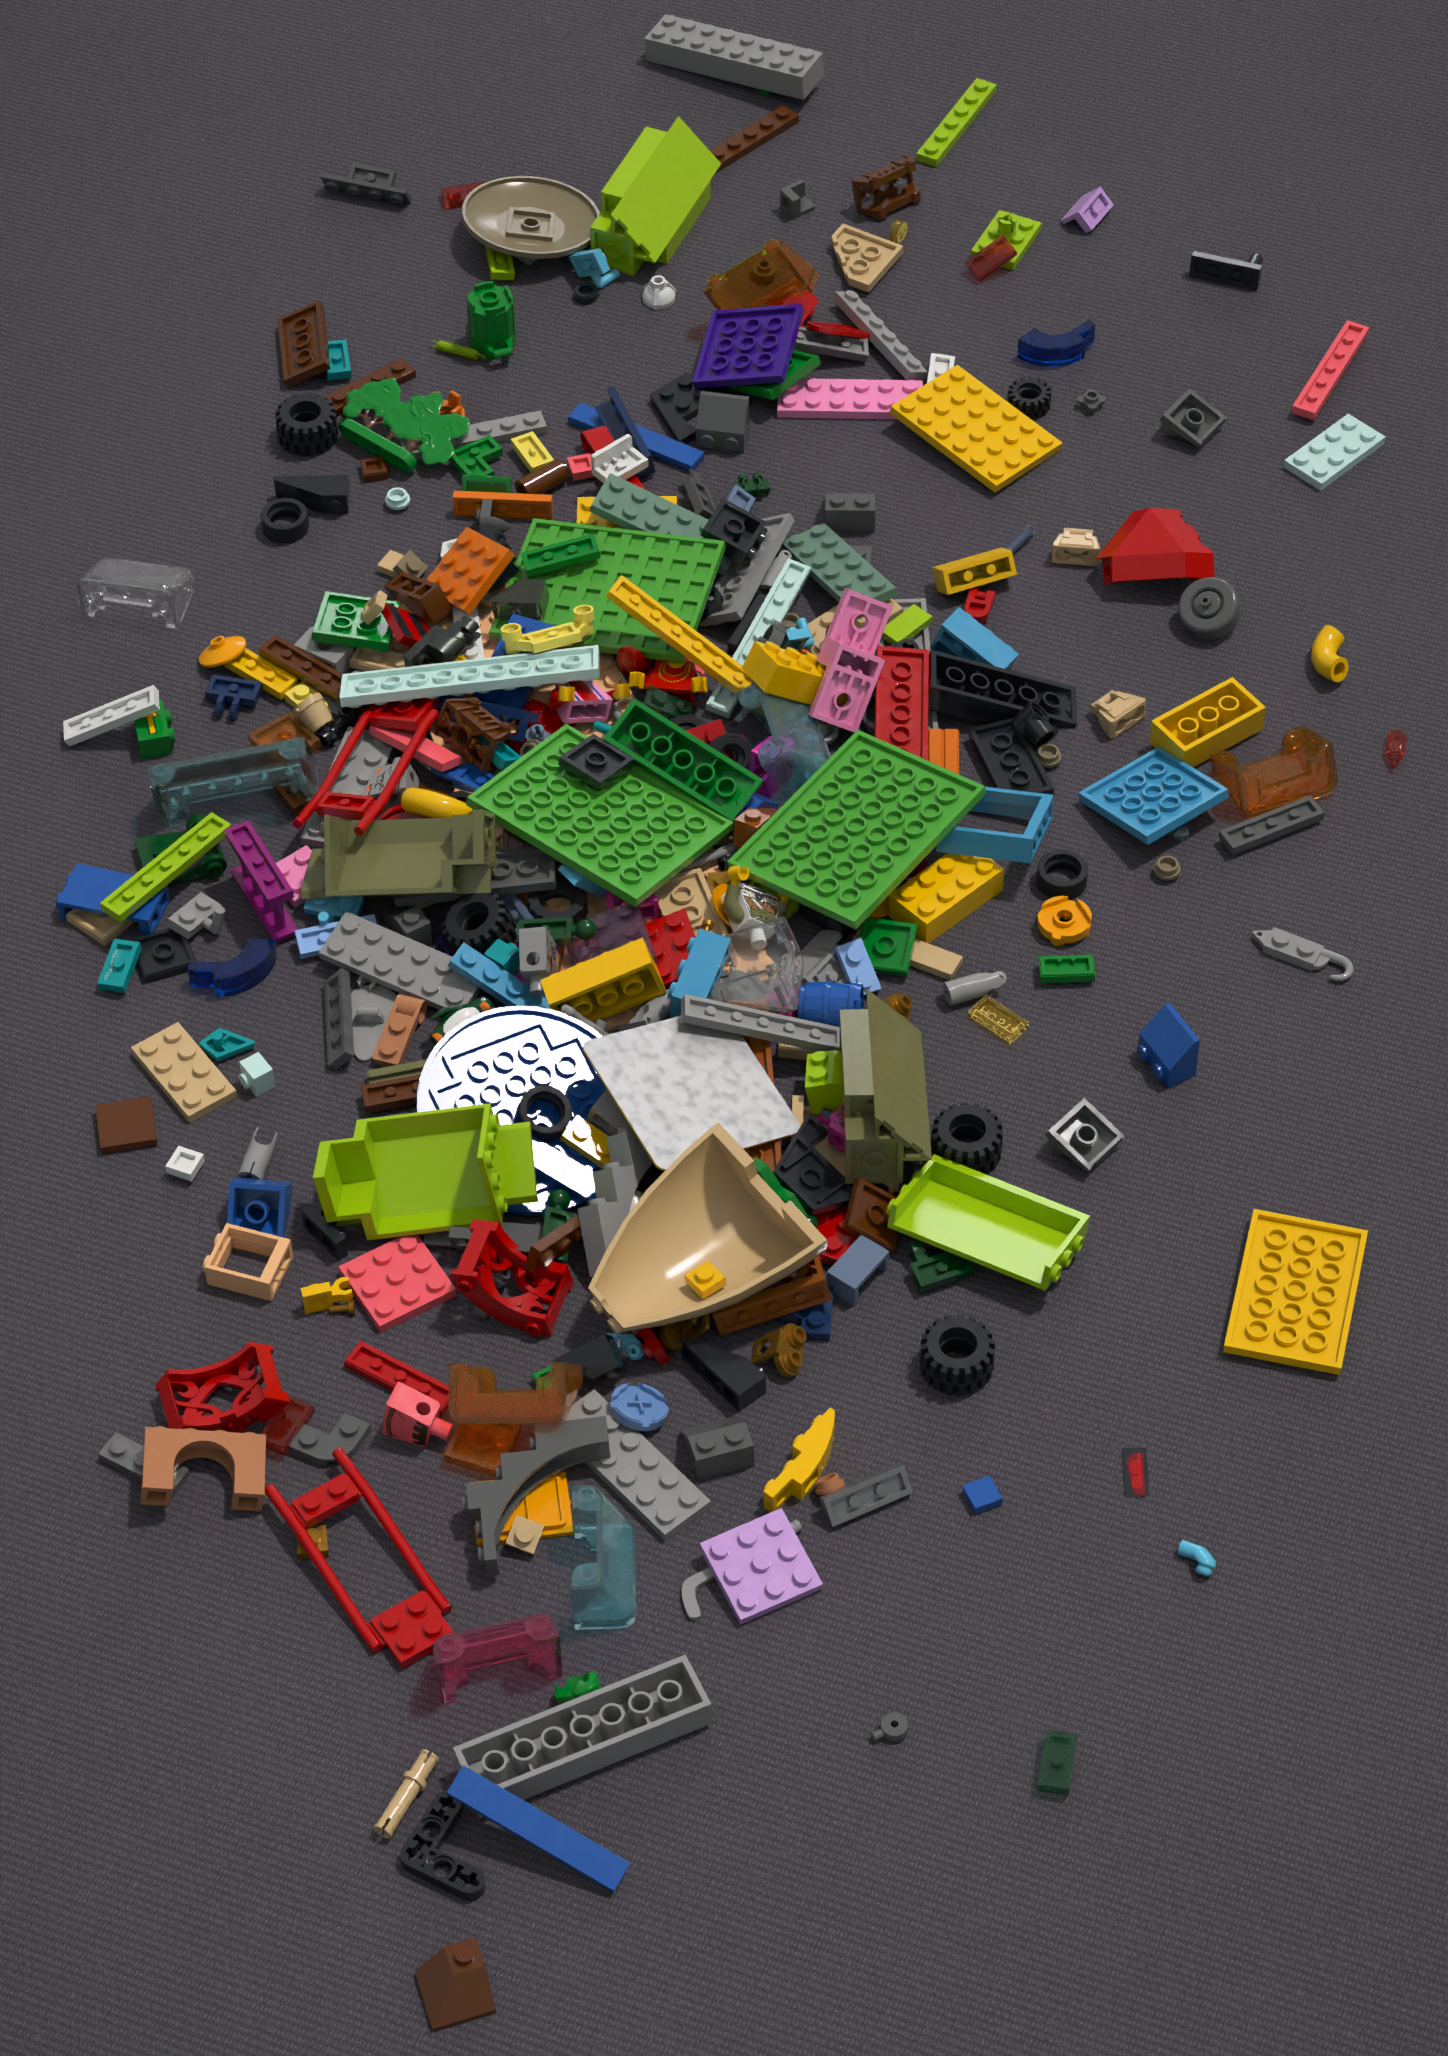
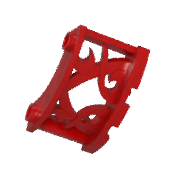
M472 1219L469 1226L472 1235L457 1270L452 1269L450 1273L457 1290L463 1293L479 1309L495 1319L526 1331L531 1336L538 1337L542 1335L551 1337L553 1326L568 1291H571L574 1284L568 1265L551 1262L547 1267L542 1266L532 1273L524 1267L527 1256L517 1250L519 1245L505 1233L499 1222ZM506 1269L514 1273L517 1286L525 1294L516 1297H501L495 1286L492 1273L503 1272ZM551 1288L556 1289L553 1297L545 1294ZM540 1302L549 1306L546 1315L539 1313L543 1310Z
M248 1342L234 1355L218 1363L195 1369H168L155 1384L156 1391L160 1393L168 1427L171 1429L193 1428L203 1431L223 1430L226 1432L245 1433L248 1432L247 1426L259 1420L265 1423L277 1415L288 1405L290 1400L288 1393L282 1392L271 1355L274 1352L271 1345ZM260 1365L261 1372H260V1374L257 1376V1374H258L257 1366ZM263 1382H265L266 1388L261 1386ZM220 1385L241 1389L242 1391L236 1396L230 1410L222 1412L213 1405L204 1404L210 1394ZM173 1393H178L180 1398L186 1402L175 1400ZM178 1409L184 1411V1415H181V1417L179 1416Z

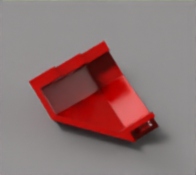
M1146 508L1131 513L1096 559L1103 560L1104 585L1127 581L1190 578V581H1197L1206 577H1215L1214 553L1209 547H1204L1200 542L1201 537L1191 525H1187L1182 519L1183 515L1178 509Z

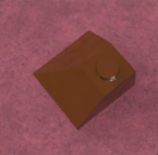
M476 1937L443 1947L415 1971L433 2032L496 2013L485 1964Z

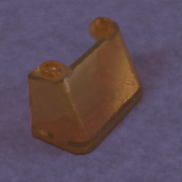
M771 239L764 244L763 249L720 275L716 273L707 280L708 285L704 290V294L716 310L776 306L793 295L798 297L801 294L804 297L813 292L819 273L814 266L781 239Z
M1302 725L1286 732L1282 739L1283 752L1238 766V761L1234 754L1222 751L1210 755L1213 772L1222 785L1228 789V794L1239 810L1247 817L1253 818L1310 795L1313 799H1317L1332 793L1336 789L1338 782L1333 743Z
M551 1362L549 1373L544 1377L536 1378V1390H496V1376L488 1367L468 1366L465 1363H449L450 1416L456 1422L463 1424L558 1423L566 1417L582 1387L583 1366L567 1362Z

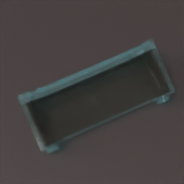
M305 737L148 766L149 786L164 828L177 826L176 819L178 815L182 812L189 814V804L285 785H290L293 794L298 793V790L303 792L306 801L312 799L319 789L316 759Z

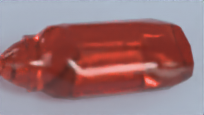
M1390 730L1386 738L1385 753L1392 768L1397 767V764L1406 753L1407 737L1402 730Z

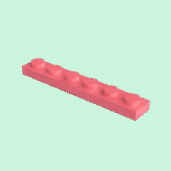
M1346 321L1293 404V414L1315 420L1368 336L1369 327Z

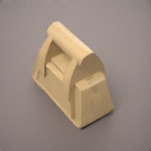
M1064 528L1063 533H1060L1053 543L1052 562L1098 566L1099 559H1096V557L1100 554V545L1097 537L1093 536V530Z
M1111 690L1089 705V709L1097 716L1099 725L1108 737L1114 739L1145 718L1146 699Z

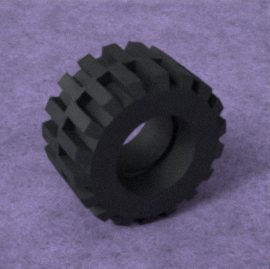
M303 393V395L296 394L292 398L285 399L284 403L279 404L275 412L277 436L280 445L286 451L290 450L292 454L299 453L300 456H306V454L316 455L318 452H325L326 448H331L333 443L337 441L336 409L333 403L327 400L326 397H319L318 394L314 393L312 395L308 393Z
M493 892L466 894L464 898L460 897L456 900L455 904H451L448 908L449 912L445 913L443 917L445 920L442 922L443 934L455 953L464 942L484 955L497 939L507 944L509 942L513 943L512 938L516 937L517 934L515 930L517 925L512 914L500 896L494 895Z
M967 1102L961 1103V1106L953 1104L949 1106V1110L943 1109L940 1112V1116H936L934 1119L931 1138L932 1156L934 1154L987 1175L990 1169L996 1168L997 1162L1001 1159L1002 1123L998 1121V1116L995 1113L990 1114V1109L987 1107L980 1108L979 1104L976 1103L967 1105ZM960 1139H972V1140H975L976 1142L964 1143V1142H960V1141H958V1140H960Z
M951 1315L944 1316L943 1321L940 1319L933 1321V1326L929 1325L921 1338L920 1365L925 1381L929 1385L934 1383V1389L937 1391L943 1389L945 1394L952 1395V1392L964 1395L965 1391H969L971 1394L976 1392L977 1386L980 1388L984 1387L986 1380H990L992 1376L995 1341L992 1339L991 1331L985 1330L986 1325L982 1322L976 1323L975 1318L970 1316L968 1319H965L963 1315H957V1318H952ZM953 1351L964 1352L969 1356L966 1358L957 1359L951 1358L945 1354Z

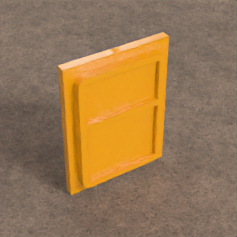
M566 1471L558 1472L547 1478L520 1502L507 1521L499 1544L506 1542L516 1515L545 1525L540 1539L574 1535ZM476 1532L477 1547L483 1546V1538L477 1539Z

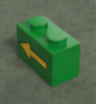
M159 700V711L134 720L142 759L173 754L171 743H176L174 729L167 726L172 725L170 710H164L162 700Z

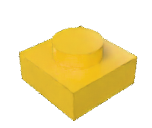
M707 1260L685 1274V1283L702 1299H705L726 1285V1277Z

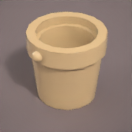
M320 693L307 697L293 709L295 717L313 735H317L322 727H330L335 721Z

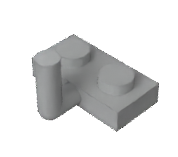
M200 892L168 918L167 927L186 939H190L202 928L207 929L213 934H219L222 930L225 909L220 903Z

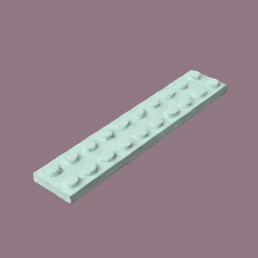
M598 645L549 650L535 654L532 652L342 674L340 704L341 707L358 708L365 704L384 705L392 701L410 702L418 698L436 699L444 695L461 696L471 692L487 693L491 690H513L523 686L539 687L550 683L561 685L576 680L587 682L594 678H600Z

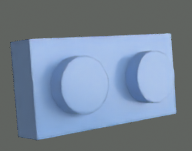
M862 938L834 948L848 984L851 982H862L864 996L866 995V988L872 993L881 989Z

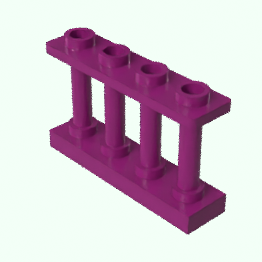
M247 820L224 829L225 838L241 862L240 866L231 869V875L272 941L277 943L294 936L295 930L298 929L283 906L284 901L294 898L293 890L253 826Z

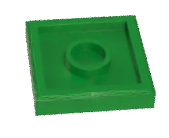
M867 918L863 922L860 938H862L876 973L908 977L918 931L917 924L876 918Z

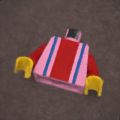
M576 680L561 685L556 684L555 689L550 693L548 704L551 709L557 711L564 724L596 721L607 722L611 705L618 702L621 698L631 697L630 684L614 685V690L609 692L603 691L592 680L587 682Z

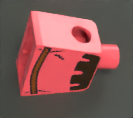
M398 1381L386 1403L381 1434L425 1447L432 1435L447 1441L454 1424L439 1418L441 1404L438 1401Z

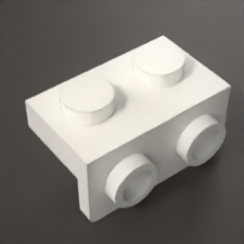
M629 434L615 440L591 455L592 474L603 483L610 473L626 480L649 467L648 459L632 446V436Z

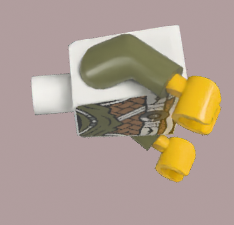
M740 865L732 866L727 871L731 884L727 885L726 892L721 896L723 910L727 914L735 934L749 938L753 948H763L767 945V938L778 931L789 907L787 902L791 898L778 893L780 896L778 901L777 895L739 882L748 879L749 869L748 867H740Z

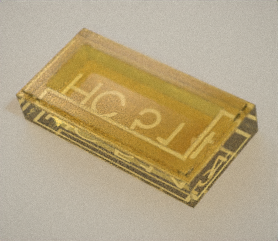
M987 994L969 1010L970 1018L1010 1044L1029 1029V1022Z

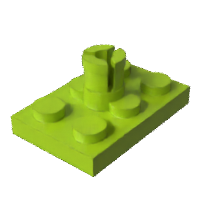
M999 210L972 248L971 258L1014 270L1040 233L1042 222Z

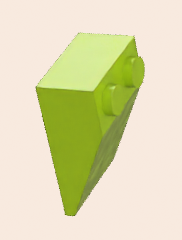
M817 1051L807 1054L805 1090L812 1114L820 1113L824 1107L837 1111L844 1102L841 1051Z

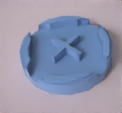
M625 1383L615 1388L609 1401V1410L614 1419L620 1424L639 1431L655 1430L663 1425L669 1408H667V1400L664 1395L658 1390L642 1383H637V1386H629L630 1383Z

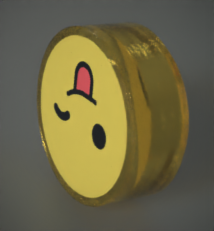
M901 219L894 221L889 232L890 241L900 244L904 240L908 231V223Z

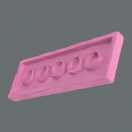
M801 378L794 386L787 388L779 395L777 418L898 420L890 414L891 406L921 388L923 381Z

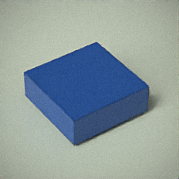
M990 1475L962 1485V1492L974 1514L1002 1505L1003 1498Z

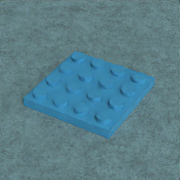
M1161 747L1153 749L1078 792L1080 802L1147 845L1229 798L1226 787Z

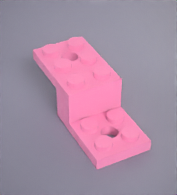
M844 588L816 660L827 667L808 713L809 716L854 733L859 729L885 663L884 659L874 654L891 614L892 605ZM863 614L865 623L862 627L856 628L854 620L858 615ZM842 693H846V704L838 706L836 702L837 697Z

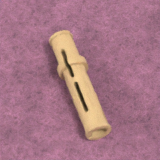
M422 1749L410 1771H406L402 1776V1784L377 1824L373 1827L378 1835H381L384 1830L383 1838L391 1839L395 1829L418 1792L423 1791L426 1787V1779L439 1761V1758L433 1752L428 1759L429 1750Z

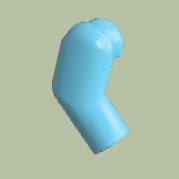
M1185 1540L1181 1541L1177 1554L1198 1561L1196 1572L1210 1576L1213 1567H1216V1561L1209 1551L1197 1544Z

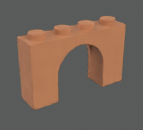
M162 1426L145 1427L140 1504L171 1506L175 1469L184 1461L192 1458H209L222 1464L231 1476V1510L261 1512L265 1494L266 1434H256L253 1432L234 1433L223 1430L203 1431L193 1428L171 1429Z

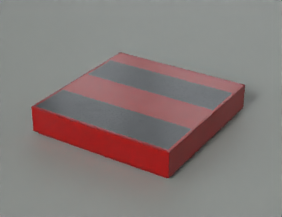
M385 603L381 613L398 643L412 648L430 630L425 620L419 615Z

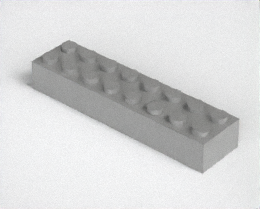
M665 14L644 38L646 60L649 62L802 100L808 96L824 76L822 52L710 24H703L673 15Z
M683 1655L453 1747L455 1768L459 1773L464 1765L515 1796L525 1800L712 1724L711 1702L687 1656Z

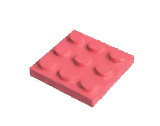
M418 1234L398 1237L338 1266L339 1274L341 1277L349 1278V1288L352 1289V1293L380 1333L457 1296L456 1288Z

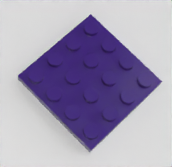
M802 304L714 310L692 380L695 389L785 382L804 313Z

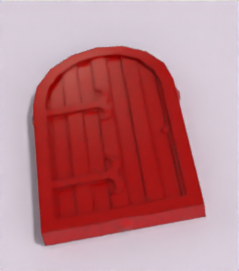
M808 321L806 325L809 329L832 335L859 338L870 337V334L843 324Z

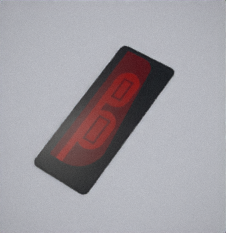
M1123 1448L1125 1496H1149L1146 1448Z

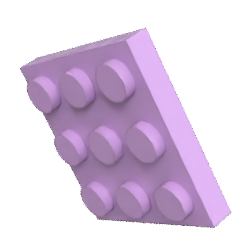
M782 1508L703 1541L699 1545L702 1555L740 1625L815 1593L823 1587L820 1577Z

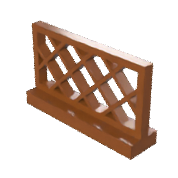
M816 1257L799 1268L800 1270L794 1277L789 1275L781 1279L787 1282V1284L777 1286L780 1282L779 1280L739 1303L712 1312L720 1335L722 1336L832 1300L820 1257ZM808 1272L814 1273V1275L805 1277Z

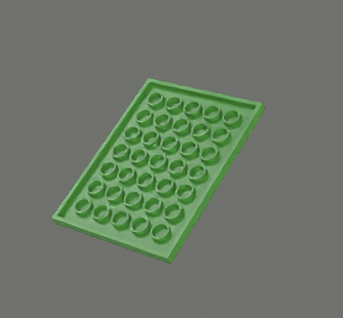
M567 724L467 797L466 805L473 810L484 809L494 813L495 823L634 907L638 906L731 832L734 823L634 763L633 767L601 790H597L559 766L560 756L588 738V736Z
M857 730L727 861L728 868L738 865L740 867H748V879L851 928L857 929L986 794V789L984 785Z

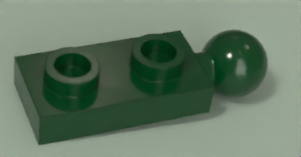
M572 916L519 920L517 943L519 946V929L546 927L557 946L573 945V936H578L581 940H590L596 935L597 927L590 919H582L574 925Z
M554 1189L548 1195L547 1202L549 1206H545L542 1210L539 1240L572 1219L573 1213L563 1211L570 1204V1196L563 1189ZM568 1252L565 1255H558L552 1262L566 1264Z

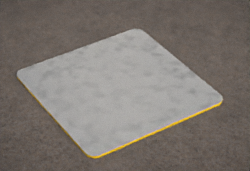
M681 1016L587 1040L583 1045V1052L654 1165L662 1171H665L687 1148L718 1122L743 1149L796 1135L800 1128L799 1122L740 1034L681 1022Z

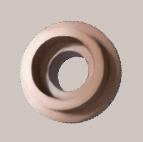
M838 1473L825 1475L815 1481L817 1485L815 1491L817 1495L831 1493L845 1485L844 1479L840 1478Z

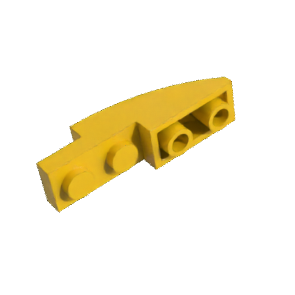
M830 1407L823 1415H818L805 1434L798 1435L793 1441L792 1459L785 1464L782 1473L775 1480L771 1479L768 1481L763 1489V1506L768 1512L771 1513L778 1510L791 1495L802 1501L816 1484L815 1481L820 1478L833 1446L835 1430L834 1409Z

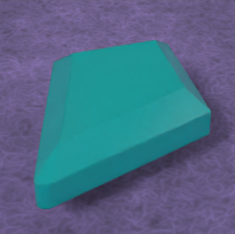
M218 1028L199 1042V1047L218 1062L254 1048L255 1041Z

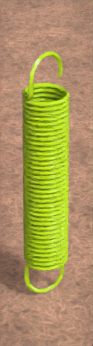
M442 340L437 342L436 346H433L438 351L477 360L479 355H481L478 349Z

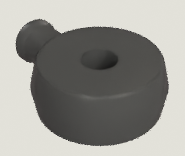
M888 1713L882 1718L879 1729L871 1732V1737L875 1742L881 1738L890 1742L902 1741L909 1732V1723L906 1717L900 1713Z

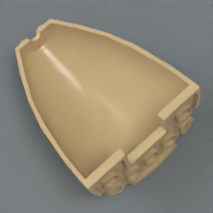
M718 1122L687 1148L645 1191L624 1219L604 1253L588 1287L593 1296L589 1302L599 1315L603 1312L609 1318L607 1320L608 1325L617 1335L625 1331L663 1326L701 1317L739 1303L789 1276L826 1251L828 1248L827 1239L791 1200L785 1204L758 1175L754 1160ZM708 1260L726 1277V1285L705 1299H702L685 1283V1274Z

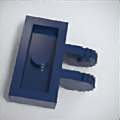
M212 675L205 691L206 700L216 701L214 706L215 717L221 718L225 710V704L231 703L229 717L236 720L240 714L241 705L256 707L263 687L262 682Z
M828 1287L832 1300L780 1316L779 1322L783 1324L793 1323L801 1326L806 1332V1340L830 1341L834 1287Z

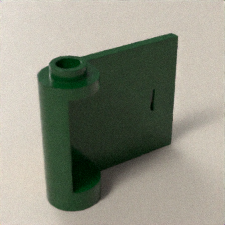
M201 813L190 817L186 823V831L134 838V844L142 868L203 820L207 814ZM220 842L170 883L221 875L226 870L227 863Z

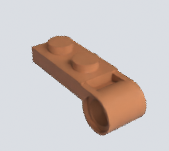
M399 994L396 997L372 1057L374 1064L385 1067L402 1064L416 1026L421 1024L426 1016V1000Z

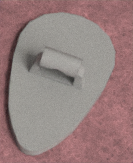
M364 985L351 993L354 1056L360 1062H368L372 1059L397 997L392 990L385 986L377 985V988L370 992V985Z

